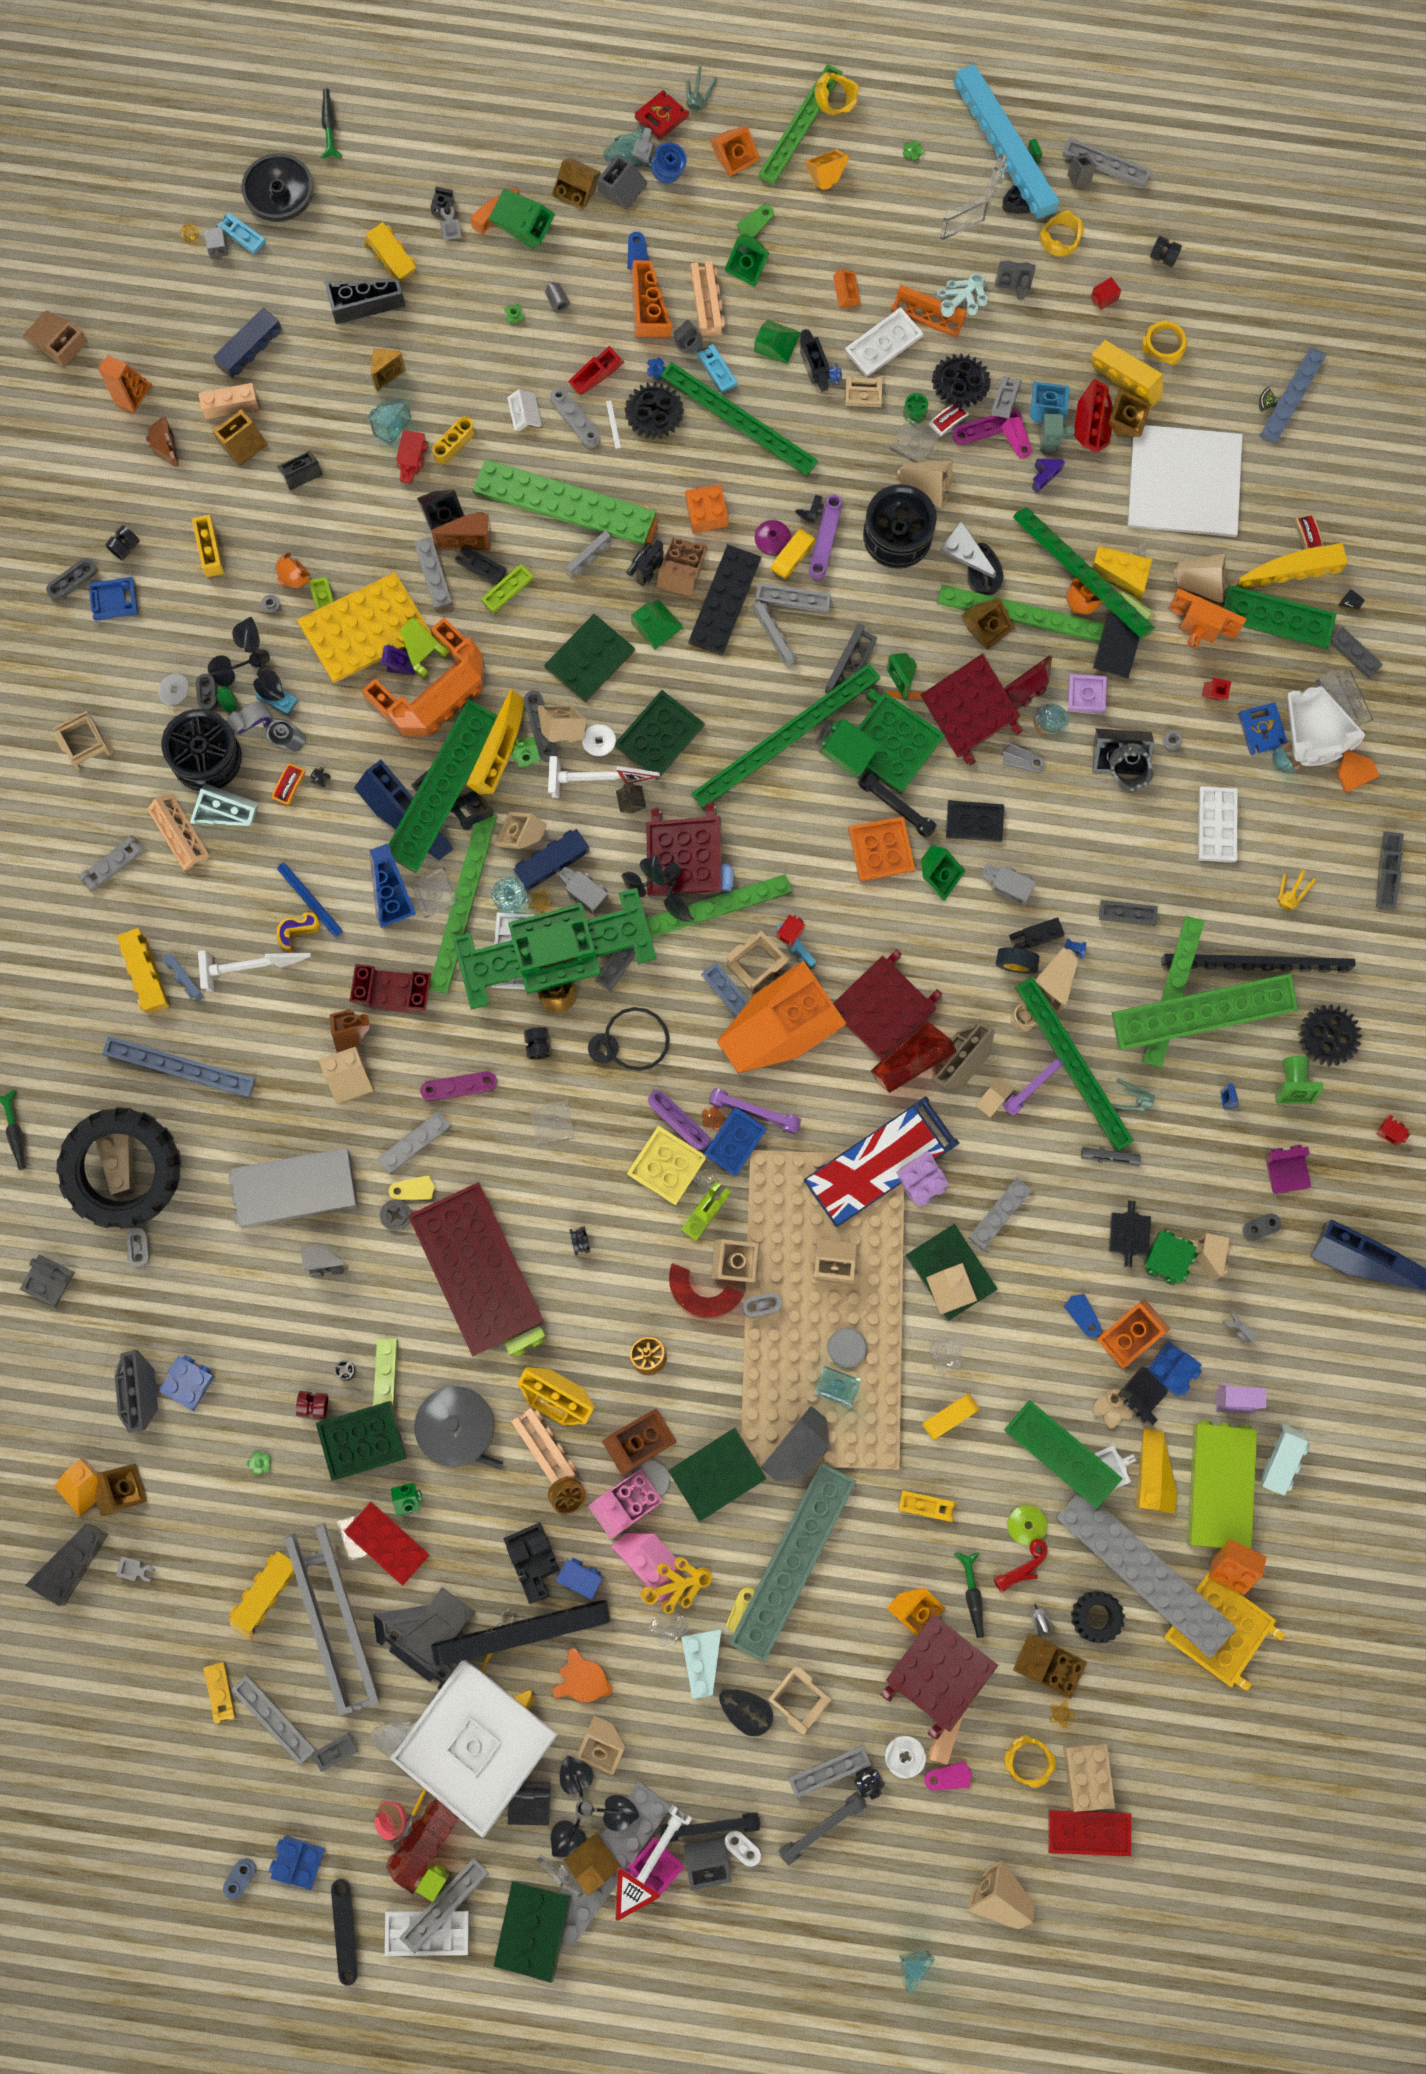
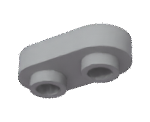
M134 1228L127 1234L128 1260L131 1265L142 1268L148 1264L150 1259L148 1235L144 1230ZM140 1235L141 1240L139 1242H136V1236ZM138 1255L143 1256L141 1261H137Z
M776 1293L750 1297L743 1304V1312L751 1318L776 1313L781 1308L782 1300ZM774 1300L775 1306L770 1307L768 1301ZM751 1304L756 1306L755 1311L749 1310Z

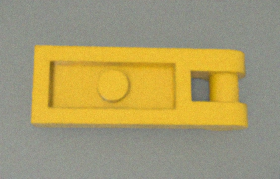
M902 1490L898 1511L953 1522L954 1516H952L953 1508H956L957 1502ZM940 1505L946 1506L944 1514L939 1513Z
M225 1662L203 1667L214 1723L219 1724L222 1723V1720L228 1719L230 1721L236 1719ZM226 1704V1711L220 1712L219 1706Z

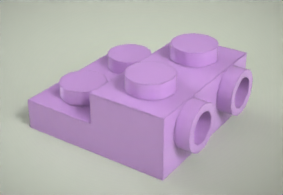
M926 1151L896 1172L910 1200L917 1207L928 1204L931 1197L944 1193L945 1188L949 1186L943 1172L938 1168L929 1151Z

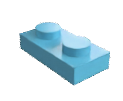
M283 691L285 698L276 701L266 700L259 696L258 693L256 694L258 700L289 716L298 702L296 697Z

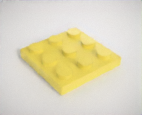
M658 1125L627 1172V1175L676 1206L707 1158L703 1153Z

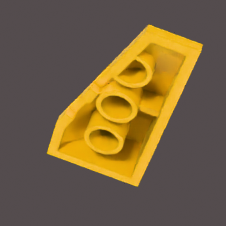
M1143 1428L1135 1508L1175 1514L1177 1490L1164 1431Z

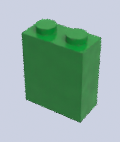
M846 719L838 722L835 721L830 728V731H832L830 735L822 740L820 744L822 748L819 753L856 778L863 773L880 744Z

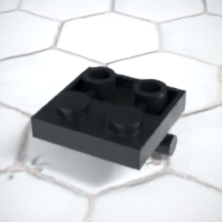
M658 539L652 546L647 543L642 551L636 554L631 566L626 571L631 577L636 572L637 583L641 586H644L646 582H650L653 578L654 570L661 567L664 559L663 543Z
M525 1781L508 1804V1825H549L551 1782Z

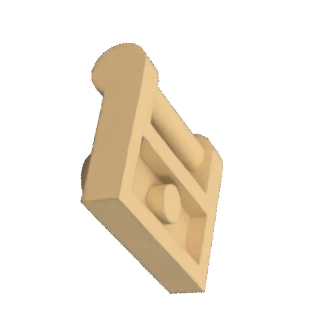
M846 375L845 406L881 408L882 376L867 378ZM852 384L876 385V387H858L852 386Z

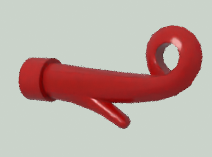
M1036 1539L1030 1544V1552L1035 1558L993 1579L1001 1593L1016 1583L1038 1578V1575L1029 1573L1034 1571L1046 1559L1048 1547L1043 1540ZM1038 1545L1041 1548L1040 1553H1037L1035 1550Z

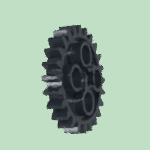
M960 353L958 358L955 354H953L952 359L946 356V360L941 359L940 364H937L933 371V389H936V395L941 394L940 400L947 399L946 404L953 402V407L959 404L960 408L963 407V404H966L969 408L971 402L976 405L977 400L982 402L983 397L987 396L991 378H989L990 372H986L987 366L981 367L982 361L976 362V357L971 360L969 354L966 358H963L962 353Z
M647 382L646 388L640 385V391L634 389V395L629 394V400H626L627 407H625V413L627 414L625 415L626 420H628V426H632L633 432L638 430V436L645 433V439L649 435H652L653 440L656 435L660 439H662V434L668 437L669 430L674 433L675 427H680L679 421L683 420L684 409L682 408L683 402H680V395L676 396V390L670 392V386L664 388L663 383L659 387L656 382H654L653 386H650ZM645 399H651L652 401H651V402H646V401H644V400H645ZM662 404H669V406L664 407ZM640 415H646L647 417L641 418V417H639V416H640ZM661 419L664 420V422L658 423L657 420Z
M1332 1004L1328 1008L1322 1005L1320 1010L1316 1007L1313 1009V1012L1310 1011L1307 1014L1309 1018L1304 1017L1302 1019L1305 1024L1299 1026L1300 1029L1304 1030L1298 1033L1299 1036L1303 1037L1299 1043H1305L1302 1050L1308 1049L1309 1052L1306 1056L1313 1055V1062L1320 1059V1065L1327 1061L1328 1067L1333 1062L1338 1066L1340 1061L1344 1064L1347 1062V1058L1351 1059L1354 1057L1352 1053L1358 1052L1356 1047H1359L1361 1043L1357 1040L1362 1038V1035L1357 1034V1032L1361 1028L1355 1027L1359 1021L1351 1020L1354 1016L1353 1014L1346 1015L1347 1009L1341 1012L1340 1006L1334 1010ZM1330 1019H1334L1337 1022V1027L1331 1025ZM1313 1028H1319L1321 1035L1315 1034ZM1331 1033H1332L1333 1037H1328V1036H1327V1034H1331ZM1340 1036H1344L1346 1038V1044L1340 1041ZM1323 1044H1327L1330 1047V1052L1323 1049Z

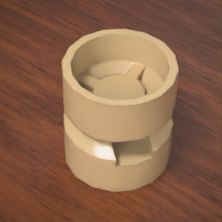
M1024 1003L1019 1004L1011 1016V1024L1019 1032L1030 1031L1036 1024Z

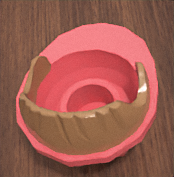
M385 1801L378 1807L375 1813L374 1824L376 1831L383 1839L392 1840L398 1837L405 1829L408 1815L404 1806L394 1801Z

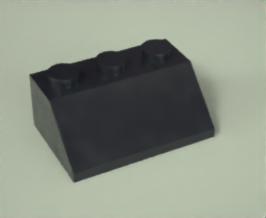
M1096 728L1093 744L1092 771L1111 773L1109 766L1111 754L1114 750L1126 744L1134 743L1142 746L1147 750L1150 758H1152L1154 747L1152 732ZM1140 754L1137 756H1126L1115 765V772L1117 774L1141 775L1146 769L1147 759Z

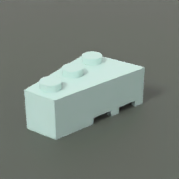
M205 784L200 789L190 823L250 826L255 819L259 803Z
M1281 1423L1279 1427L1282 1430L1278 1441H1274L1273 1446L1275 1449L1271 1458L1267 1460L1260 1482L1262 1487L1285 1496L1286 1492L1292 1489L1294 1483L1292 1478L1295 1473L1299 1472L1302 1464L1300 1460L1302 1455L1307 1454L1309 1444L1304 1432Z
M721 1629L681 1636L692 1699L713 1695Z

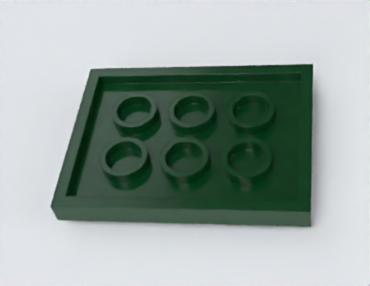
M593 614L544 665V668L586 703L634 653L635 648L597 615Z
M661 690L616 741L614 747L643 770L659 772L661 777L702 730L705 723Z
M955 1223L905 1255L932 1297L933 1294L926 1277L963 1263L977 1301L943 1313L948 1321L997 1290L992 1279Z
M391 1401L316 1423L331 1481L407 1459Z
M736 1427L668 1470L699 1522L767 1479Z
M512 1881L493 1967L550 1983L553 1982L572 1896L519 1881Z

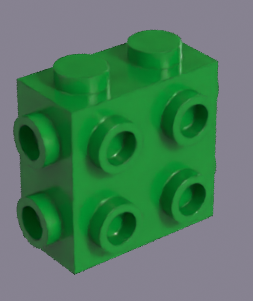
M1164 1230V1232L1160 1231L1157 1233L1143 1269L1147 1270L1146 1273L1153 1277L1160 1276L1165 1279L1166 1283L1175 1286L1183 1281L1186 1282L1190 1274L1188 1267L1190 1263L1193 1264L1197 1257V1253H1195L1197 1247L1193 1245L1192 1241L1182 1238V1240L1174 1237V1233Z

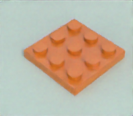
M904 816L848 826L859 882L915 872Z

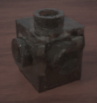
M627 783L623 785V788L616 791L621 813L634 814L646 808L642 786Z

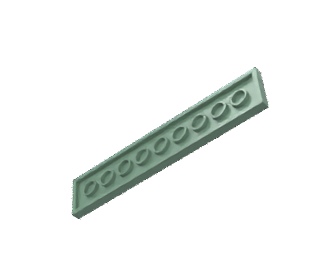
M822 1462L820 1463L729 1642L730 1645L765 1663L856 1480Z

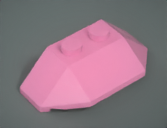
M625 1533L611 1546L615 1553L646 1587L657 1588L674 1582L667 1576H661L657 1573L656 1568L662 1562L669 1565L672 1571L681 1576V1571L674 1566L677 1558L655 1534ZM673 1592L659 1596L658 1601L662 1604L663 1601L669 1600Z

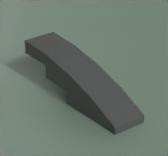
M1383 831L1376 906L1396 909L1402 873L1400 867L1403 852H1401L1403 833Z

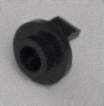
M315 768L310 775V778H312L311 783H317L318 786L325 787L326 785L322 783L321 778L330 779L331 776L328 773H323L324 768Z

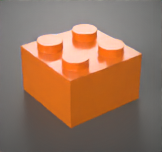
M721 484L685 490V502L692 533L728 527V514Z
M1229 1539L1212 1558L1208 1577L1245 1595L1263 1576L1267 1556Z

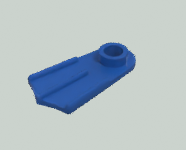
M633 232L628 238L627 269L630 270L632 269L633 260L648 261L645 238L640 232ZM637 238L640 241L636 243L633 240Z
M1085 1294L1071 1296L1064 1305V1308L1087 1336H1098L1101 1332V1325ZM1090 1325L1095 1326L1096 1330L1094 1332L1089 1331L1088 1327Z

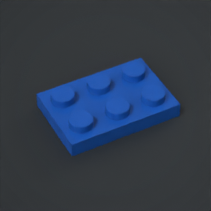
M734 1107L703 1155L735 1177L767 1128L737 1107Z

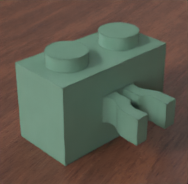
M1063 414L1044 415L1040 428V451L1048 453L1058 451L1062 438L1067 440L1073 439L1074 427L1063 428Z

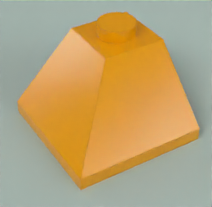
M835 149L806 160L805 165L814 184L820 189L825 190L838 182L849 160V156Z
M79 1459L64 1472L54 1486L79 1517L96 1503L95 1496L99 1474L86 1459Z
M920 1588L899 1593L886 1609L917 1637L933 1614L939 1617L946 1608L926 1588Z

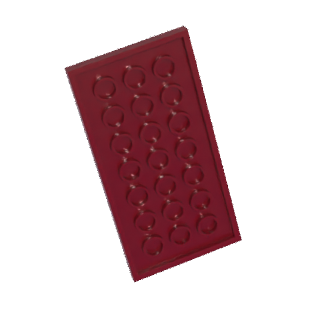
M479 1182L408 1215L473 1357L544 1323Z

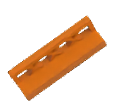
M900 285L896 300L891 308V312L894 313L899 309L897 308L899 301L906 303L908 308L904 309V311L911 320L957 338L967 313V311L955 307L954 314L950 317H945L940 311L943 301ZM921 309L925 315L919 317L915 315L914 310ZM936 315L940 317L941 322L934 323L930 317ZM953 322L958 324L956 331L949 329L947 323Z

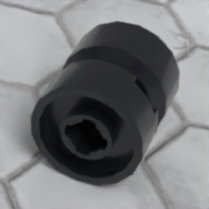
M1159 235L1149 258L1158 262L1163 260V264L1173 267L1183 245L1174 241L1169 243V239ZM1167 247L1166 254H1161L1163 248Z
M121 525L115 532L116 536H111L105 543V546L113 555L123 561L130 554L129 549H134L140 540L130 529Z
M538 1027L524 1031V1040L528 1044L526 1047L527 1059H543L552 1055L551 1046L547 1043L550 1039L548 1028Z

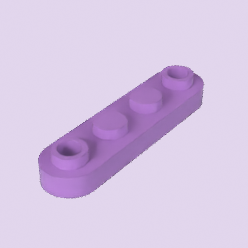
M659 1090L651 1093L648 1097L649 1105L696 1150L706 1149L710 1143L709 1136L665 1093Z

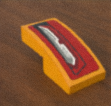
M288 763L271 798L290 805L296 789L302 783L306 770Z

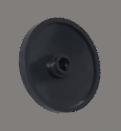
M279 153L263 156L253 162L246 170L241 185L244 201L250 211L259 218L273 222L290 220L300 215L310 204L314 192L312 176L306 165L296 157Z

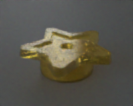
M542 890L540 893L531 892L532 901L528 907L536 908L540 913H544L546 906L552 904L553 901L546 897V890Z
M1064 1701L1059 1706L1050 1705L1053 1712L1050 1722H1059L1063 1728H1066L1068 1719L1075 1717V1714L1068 1710V1702Z

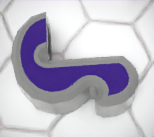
M257 701L248 704L239 713L233 712L227 717L226 721L234 735H241L260 723L267 728L273 716L265 703Z

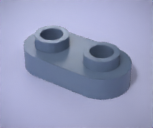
M243 1858L235 1864L223 1885V1893L227 1898L237 1899L244 1893L256 1872V1865L252 1859ZM242 1866L247 1867V1873L241 1872ZM231 1885L236 1886V1892H231Z

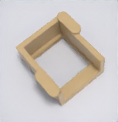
M87 711L53 728L56 733L55 738L61 750L67 753L77 772L81 770L78 764L103 751L107 756L112 755L114 752L108 739L100 735ZM88 723L98 744L73 756L63 735Z
M760 931L744 946L739 944L727 954L726 966L753 993L760 984L788 962V957ZM759 944L775 960V963L754 981L737 962Z
M795 1666L768 1700L788 1717L787 1721L799 1733L805 1734L828 1703H830L831 1699L811 1683V1676L799 1666ZM795 1677H798L821 1697L803 1721H800L777 1701Z

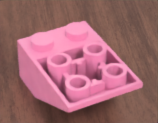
M639 1469L600 1496L588 1507L609 1538L613 1539L664 1501L643 1471Z

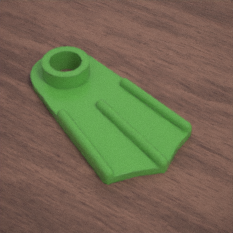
M762 205L737 223L740 235L747 234L754 238L773 217V208L770 205ZM767 211L769 214L763 215L762 213Z

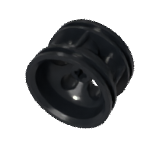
M904 484L886 487L871 499L866 513L863 541L867 552L876 562L885 567L903 569L919 563L927 555L931 547L937 521L935 506L931 499L920 489ZM899 509L905 510L908 516L905 519H899L896 516V511ZM885 518L888 520L889 525L882 527L878 524L877 519ZM913 524H919L923 529L919 532H912L910 527ZM883 538H889L892 541V543L884 540ZM905 541L911 543V544H908V545H901V543H903V542H905Z

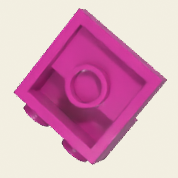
M656 1837L653 1838L643 1851L626 1867L625 1871L637 1878L659 1840ZM665 1847L644 1884L661 1895L684 1869V1866Z

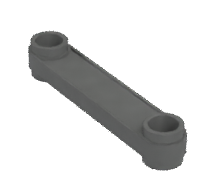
M858 1791L853 1793L845 1800L846 1804L794 1844L790 1841L778 1851L782 1860L787 1865L795 1862L801 1856L800 1852L851 1813L856 1815L866 1808L865 1799Z

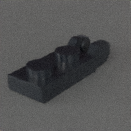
M462 547L460 551L469 557L470 560L467 561L459 556L455 558L457 564L495 585L503 579L507 572L505 567L466 547Z
M1057 917L1009 935L1010 940H1015L1024 936V942L1013 946V948L1023 949L1061 938L1065 934Z

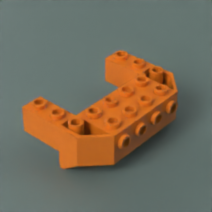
M445 617L431 628V633L449 651V654L454 658L455 664L413 702L409 703L403 696L397 700L376 678L362 690L364 698L402 736L429 737L432 733L436 734L441 729L443 723L453 719L455 713L463 708L468 699H471L473 696L477 697L482 692L484 681L482 653L469 637L465 638Z

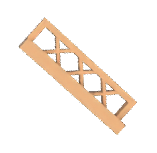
M174 795L154 799L147 810L184 871L190 870L195 862L207 860L210 857ZM170 802L173 810L168 808L165 803ZM174 817L180 819L183 824L176 823ZM183 832L190 835L192 840L185 838ZM192 848L199 850L201 855L196 856Z
M963 1715L951 1732L945 1729L938 1740L933 1739L927 1756L928 1759L948 1765Z

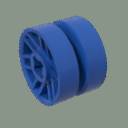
M671 142L660 145L651 161V171L654 177L663 183H672L678 180L687 162L684 150L679 145Z

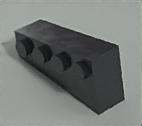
M85 1524L25 1586L56 1605L65 1606L107 1538L108 1533L93 1524Z

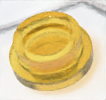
M187 223L182 226L180 234L185 241L191 242L197 239L199 231L195 225Z

